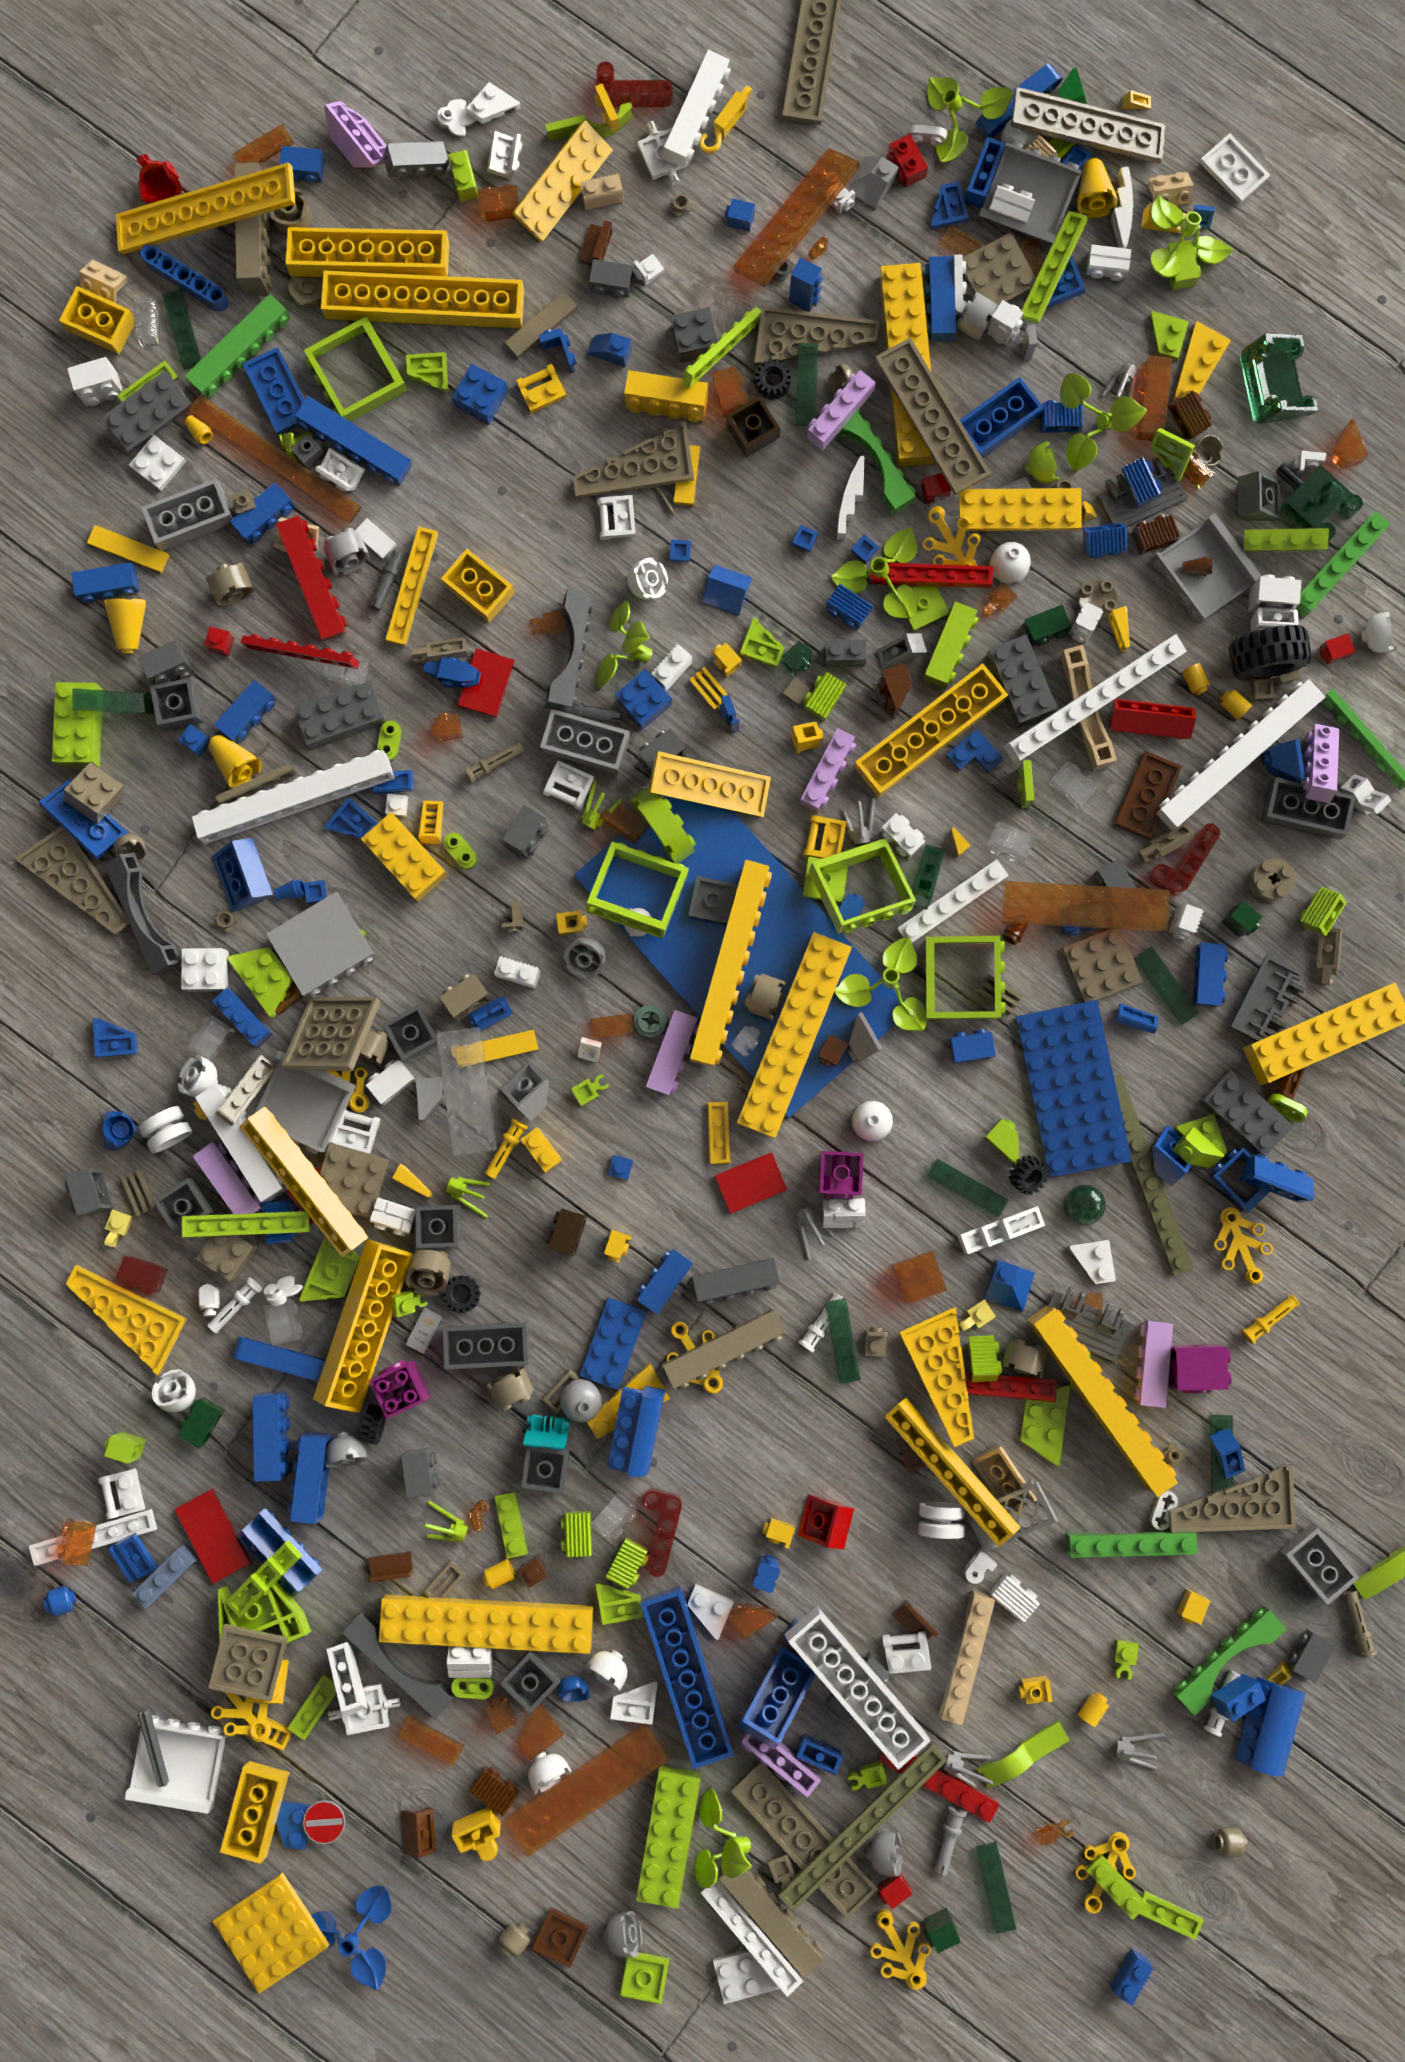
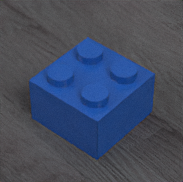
M471 363L452 396L456 408L490 425L508 393L507 383Z
M646 669L615 694L617 703L641 730L672 705V698Z

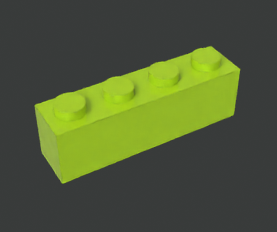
M1329 528L1244 530L1243 551L1244 553L1327 551Z
M955 601L923 680L942 688H946L947 683L952 684L956 672H953L955 664L960 665L964 655L960 652L963 646L967 648L971 638L968 632L970 628L974 629L979 618L975 616L978 610Z

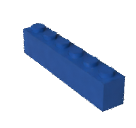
M309 396L306 397L295 414L298 426L303 430H311L323 442L329 441L337 451H345L350 454L349 457L357 463L361 461L366 464L367 469L375 474L379 472L391 484L401 485L412 467L411 459Z

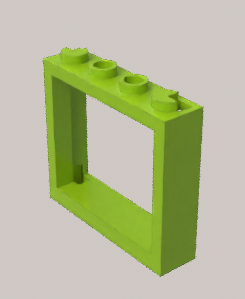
M367 316L304 350L307 356L304 360L310 370L314 369L316 374L313 376L319 387L323 385L326 390L323 392L328 403L333 402L335 406L332 410L350 422L407 391L402 377ZM365 332L393 383L344 409L315 358Z
M886 838L814 861L809 869L813 882L838 934L843 932L851 933L861 926L869 927L879 920L887 921L900 913L901 915L907 914L912 910L916 902ZM880 856L901 902L844 921L823 874Z
M612 841L588 898L586 912L663 939L686 882L689 868L680 863L669 862L663 857H655L643 850H635L623 843ZM614 856L678 878L662 921L597 899Z
M1000 936L926 937L927 1020L1001 1019V1014H1005V1002H1001V994H1005V982H1001V974H1005V961H1001V953H1005V942L1000 941ZM994 943L995 1011L935 1012V944Z

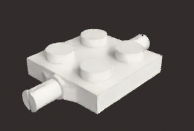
M651 121V124L648 122L646 126L650 135L638 141L637 145L651 178L655 180L669 175L672 185H675V182L678 184L680 180L676 171L682 169V167L662 159L664 146L673 127L665 131H657L654 121ZM688 161L686 162V164H685L684 167L689 166V162H688Z
M382 1683L363 1686L367 1709L350 1715L342 1713L341 1709L329 1711V1721L342 1718L347 1735L389 1727L388 1709L400 1707V1698L387 1700Z

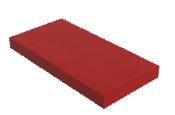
M213 1488L174 1509L213 1584L251 1563Z

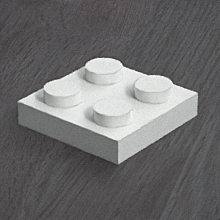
M153 435L129 466L162 491L185 464L186 460Z

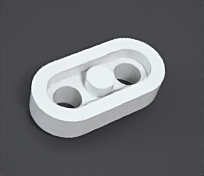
M911 125L908 129V134H911L916 144L930 143L939 146L946 141L947 131L942 127Z

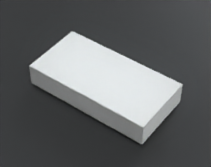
M368 518L355 530V532L361 535L363 542L383 560L397 547V544Z

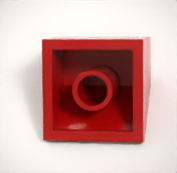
M808 1495L798 1536L827 1548L844 1550L855 1508L832 1500Z

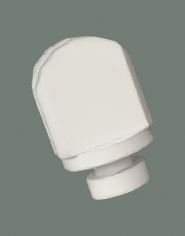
M203 1285L198 1291L200 1310H205L203 1312L204 1317L216 1316L214 1309H218L220 1305L219 1289L213 1285Z

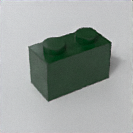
M1063 604L1026 618L1022 624L1031 646L1036 644L1043 646L1049 642V639L1055 637L1056 639H1061L1068 635L1072 627Z
M1242 901L1229 911L1221 923L1240 938L1245 934L1248 936L1251 932L1254 933L1261 925L1259 921L1263 916L1245 901Z
M205 1397L193 1402L189 1409L191 1414L188 1419H183L178 1428L180 1432L177 1436L197 1448L205 1445L225 1412V1409Z
M947 1908L924 1918L926 1927L923 1928L926 1934L925 1937L930 1948L935 1947L937 1953L961 1942Z

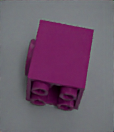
M819 1152L817 1194H825V1198L854 1199V1196H861L864 1153Z
M1218 1344L1171 1345L1169 1387L1181 1390L1182 1393L1190 1394L1211 1393L1212 1390H1229V1384L1232 1382L1231 1372H1228V1363L1231 1362L1230 1351L1227 1350L1226 1346Z
M415 1359L408 1363L402 1360L379 1371L378 1377L369 1380L386 1419L432 1397Z

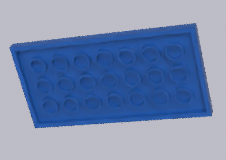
M1098 1000L1016 1016L1047 1167L1049 1169V1177L1131 1162L1132 1159Z

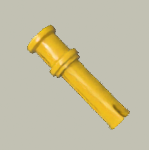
M512 1118V1124L507 1133L502 1135L504 1140L485 1171L486 1175L494 1179L497 1178L514 1145H519V1139L524 1130L528 1129L527 1125L515 1118Z
M1289 1295L1288 1298L1264 1317L1256 1318L1251 1326L1247 1329L1243 1328L1241 1330L1243 1336L1250 1344H1256L1257 1339L1264 1334L1270 1333V1328L1299 1306V1301L1293 1295Z

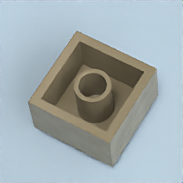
M90 762L64 789V801L98 824L123 798L124 785Z
M467 974L462 977L457 986L454 988L449 986L442 992L443 995L440 997L453 1018L457 1021L462 1020L492 999L474 974L471 976Z
M243 1235L211 1236L196 1260L232 1282L238 1279L259 1246Z

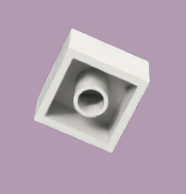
M107 357L67 368L73 390L85 406H96L106 400L118 399L117 395L123 392L118 373Z
M1269 574L1260 576L1250 588L1248 612L1255 613L1259 607L1294 610L1300 604L1301 580H1295L1291 576L1275 578L1274 575Z
M223 948L182 949L181 989L186 992H222L225 988H228L229 960L227 957H229V951Z

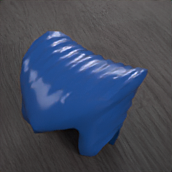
M109 1111L104 1113L102 1126L104 1147L108 1150L124 1148L135 1134V1124L123 1112Z

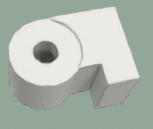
M978 1549L967 1563L964 1573L969 1582L977 1584L983 1580L984 1572L987 1568L993 1572L997 1564L992 1558Z

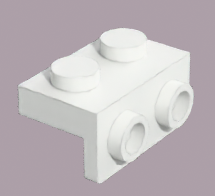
M496 131L492 134L487 172L506 179H510L514 173H517L519 168L517 158L522 149L520 134H516L514 138Z
M329 448L321 466H316L315 468L320 473L319 476L321 478L336 483V487L344 492L355 490L365 471L363 467L334 448Z

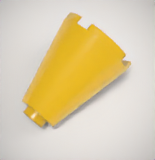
M1091 158L1083 165L1077 209L1080 214H1087L1088 218H1100L1108 215L1110 209L1117 206V195L1103 162L1100 159Z
M106 599L105 608L117 649L121 650L122 654H134V650H138L146 600Z
M215 735L210 739L208 749L229 787L235 788L252 780L255 773L259 775L262 762L258 757L224 735Z

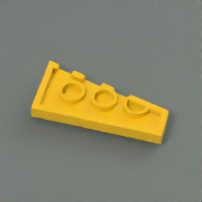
M1196 321L1173 400L1190 390L1200 394L1229 345L1230 339Z
M650 1362L624 1386L644 1391L645 1386L665 1389ZM620 1388L608 1402L606 1401L601 1406L595 1418L587 1422L597 1439L615 1430L623 1388ZM666 1390L663 1402L670 1399Z

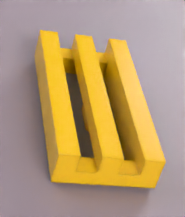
M703 667L689 681L715 711L719 708V704H721V698L702 675L708 678L722 696L728 694L710 672ZM697 679L701 681L718 702L716 705L696 682Z

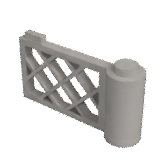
M1033 1480L1024 1482L1020 1485L1021 1489L996 1499L1005 1510L1017 1514L1015 1520L1017 1524L1020 1516L1031 1520L1029 1527L1020 1526L1018 1529L1020 1531H1017L1006 1542L1055 1523L1058 1520L1038 1481L1035 1483ZM1036 1490L1039 1496L1037 1502L1026 1498L1028 1491ZM1011 1498L1021 1501L1019 1510L1008 1506ZM1024 1502L1035 1506L1033 1516L1022 1512ZM1038 1508L1046 1511L1050 1518L1047 1520L1037 1518ZM966 1511L965 1516L983 1551L987 1552L998 1547Z

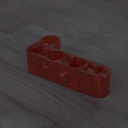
M604 61L597 66L596 86L603 84L606 93H609L608 97L613 108H620V105L630 102L632 107H668L673 103V85L668 80H615L614 67L611 63Z
M1213 823L1203 826L1196 834V838L1191 842L1175 870L1168 865L1158 864L1149 872V880L1173 896L1183 893L1189 887L1219 838V827ZM1207 831H1210L1211 837L1208 838L1206 841H1203V839H1205V837L1208 834ZM1194 847H1200L1202 855H1197L1194 852ZM1184 864H1189L1192 867L1191 873L1184 870ZM1156 870H1161L1164 873L1163 879H1159L1156 876ZM1174 881L1181 883V890L1174 888Z
M650 1488L645 1491L643 1503L646 1508L661 1512L647 1569L650 1575L660 1577L667 1568L682 1509V1499L676 1493ZM653 1493L658 1496L659 1500L657 1503L651 1504L647 1501V1496ZM676 1499L679 1505L677 1508L671 1509L667 1506V1501ZM666 1519L671 1520L674 1524L669 1530L662 1527V1522ZM660 1540L666 1541L668 1548L660 1550L656 1545L657 1542ZM658 1555L662 1556L660 1561L661 1567L655 1570L654 1565L651 1564L656 1563Z

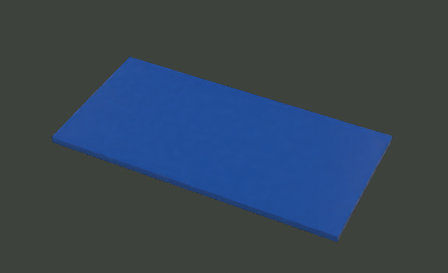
M664 796L663 798L666 797L672 806L671 812L674 815L678 814L684 823L682 828L687 836L690 834L696 843L693 846L695 852L680 862V864L689 868L686 882L663 939L650 934L641 937H631L624 925L616 924L701 1019L727 925L688 917L696 878L700 876L737 884L736 895L745 860L769 866V872L772 873L769 888L764 887L763 892H766L764 906L758 909V912H761L758 927L754 926L752 930L756 932L753 945L747 948V951L750 952L747 966L743 965L741 970L745 971L742 985H737L736 991H739L737 1003L732 1005L730 1009L734 1011L731 1024H726L725 1027L728 1035L724 1046L750 1076L755 1079L813 932L852 947L836 988L847 976L852 974L865 976L869 981V987L873 986L882 977L842 933H837L833 922L811 898L802 897L803 889L733 811ZM642 817L637 819L613 840L615 843H623L627 847L643 850L647 854L663 857L665 860L673 863L653 830ZM611 843L574 874L576 879L589 893L592 891ZM614 856L597 899L626 909H645L652 918L662 921L678 878ZM763 973L786 982L785 987L781 986L780 991L784 992L779 1008L776 1014H771L773 1020L748 1012V1008L745 1005L748 994L753 993L754 986H752L756 974L761 975ZM880 984L874 990L869 991L871 993V1001L863 1007H852L843 1003L834 991L785 1113L788 1119L853 1062L847 1052L849 1050L847 1045L836 1067L832 1065L829 1068L820 1063L821 1059L818 1058V1055L830 1034L849 1043L855 1018L861 1012L877 1039H880L895 1025L893 1010L900 1004L892 988H886L883 984Z

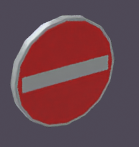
M321 1800L308 1808L304 1815L303 1826L305 1833L312 1841L319 1844H328L341 1836L345 1829L346 1819L343 1810L338 1804L333 1801Z

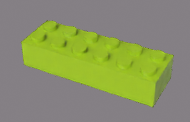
M659 1765L636 1901L679 1908L701 1781V1772Z

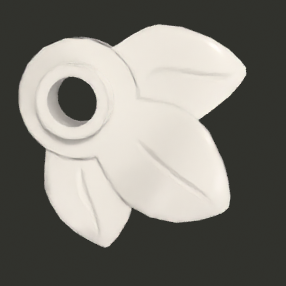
M461 99L450 101L447 107L440 108L437 113L440 125L448 128L456 136H465V126L476 122V119L466 114V102Z
M286 1276L279 1279L277 1284L267 1285L264 1289V1295L267 1296V1301L272 1306H279L287 1301L288 1296L298 1293L303 1288V1285H294V1277Z

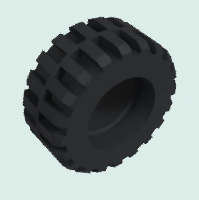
M1281 625L1256 630L1232 640L1228 647L1232 672L1239 680L1265 679L1280 676L1306 667L1312 660L1308 631L1304 626Z

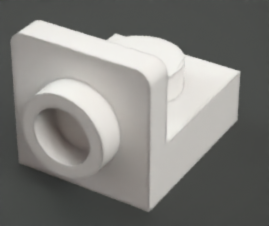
M837 182L824 194V198L841 214L844 210L848 211L854 205L855 192L853 190L849 192L840 182Z
M653 254L640 263L637 260L633 262V274L645 286L664 273V268Z
M1301 451L1294 458L1293 470L1300 476L1305 466L1307 469L1320 468L1325 462L1326 453Z

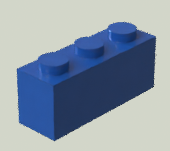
M987 137L968 186L965 203L979 208L984 206L1006 143Z
M802 258L799 259L791 274L790 303L808 312L811 311L813 306L816 307L821 298L819 294L822 289L820 285L823 277H821V267Z
M275 482L254 500L255 509L240 515L237 514L230 520L233 527L249 545L259 541L263 533L268 529L274 528L280 517L289 515L292 512V508L295 507L291 499Z
M131 562L71 572L74 595L84 603L94 602V599L100 598L105 600L113 599L117 595L131 596L135 592H140L137 569Z
M253 680L214 725L236 744L243 742L247 738L250 729L256 727L261 722V717L273 709L276 699L256 680Z
M1201 942L1196 945L1193 1006L1219 1007L1225 1002L1226 992L1223 990V982L1225 983L1227 979V971L1224 970V964L1228 960V950H1225L1226 944Z
M225 988L212 1001L253 1046L259 1048L274 1034L232 989Z
M675 1249L672 1252L666 1251L661 1258V1261L664 1263L659 1269L657 1267L654 1268L649 1275V1278H651L647 1286L643 1284L636 1293L639 1295L637 1300L656 1314L659 1313L694 1264Z

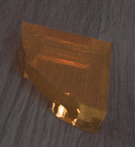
M825 235L810 249L808 257L811 261H814L828 250L829 240Z

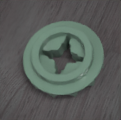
M645 1005L635 1014L634 1024L641 1035L656 1037L664 1031L667 1025V1018L660 1007ZM653 1013V1019L659 1022V1024H652L648 1030V1023L642 1019H649Z

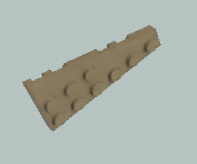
M762 306L754 366L763 365L765 360L769 363V359H773V362H776V359L785 361L876 344L880 321Z
M686 421L671 430L664 431L663 434L653 439L650 438L624 451L623 454L615 458L607 459V462L597 467L593 466L573 476L576 499L694 481Z
M62 826L14 858L115 935L131 926L123 907L81 845Z
M1293 1465L1282 1466L1168 1510L1169 1531L1174 1533L1296 1529Z

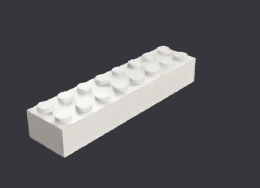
M818 1606L785 1633L791 1646L898 1770L930 1742L928 1735Z

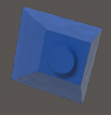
M1299 739L1270 746L1264 751L1262 755L1263 765H1266L1267 772L1271 775L1299 783L1305 780Z
M1167 1125L1152 1148L1155 1173L1172 1186L1188 1172L1191 1164H1187L1172 1150L1181 1136Z
M995 1260L983 1299L1023 1312L1035 1272Z

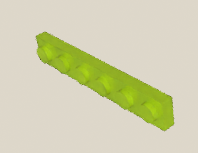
M1068 211L1021 310L1023 312L1021 319L1039 324L1088 221L1086 215Z
M757 307L751 312L747 311L739 323L735 322L728 333H723L716 344L713 343L704 355L701 354L697 358L695 364L689 365L685 369L682 385L690 389L758 325L762 311Z
M306 1211L182 1216V1237L310 1232V1216Z

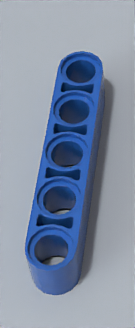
M1048 63L1017 87L1050 94L1060 85L1063 78ZM1013 98L1007 111L1000 118L990 120L981 114L977 119L976 125L986 137L992 138L997 135L1011 120Z
M146 245L142 248L141 257L150 270L216 311H223L228 307L229 301L220 286L153 245ZM221 296L219 300L214 301L216 297Z
M245 1337L237 1338L232 1356L238 1360L319 1381L326 1361L323 1358Z

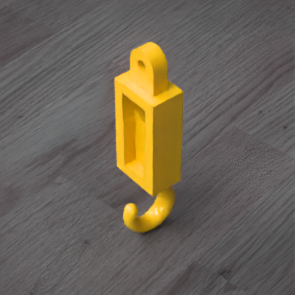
M746 86L741 93L736 91L715 119L714 146L707 147L704 144V140L707 138L706 133L701 136L699 146L704 153L713 154L719 150L721 138L725 139L747 109V100L752 94V88Z

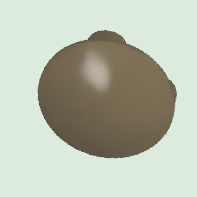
M1098 579L1084 583L1078 594L1080 608L1083 607L1084 603L1088 602L1102 609L1103 613L1100 618L1110 615L1111 611L1116 609L1118 604V594L1113 583L1109 580Z

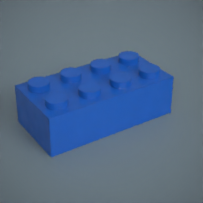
M1018 377L961 418L960 422L983 459L1040 418L1044 407L1022 378Z
M262 1392L253 1396L254 1482L280 1481L288 1476V1472H291V1460H288L291 1440L288 1439L287 1430H290L291 1426L290 1418H287V1409L290 1408V1397H287V1392Z
M309 1431L303 1434L301 1439L298 1438L296 1451H299V1455L293 1467L296 1479L291 1485V1494L294 1495L293 1502H290L288 1508V1515H291L290 1521L316 1524L324 1518L330 1468H326L325 1449L326 1445L333 1440L334 1434Z
M781 1647L776 1652L737 1727L772 1749H775L785 1735L816 1673L802 1658Z

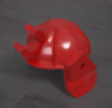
M147 153L136 158L142 167L139 173L140 180L138 181L141 200L151 204L181 195L182 185L178 180L177 172L170 162L151 161Z

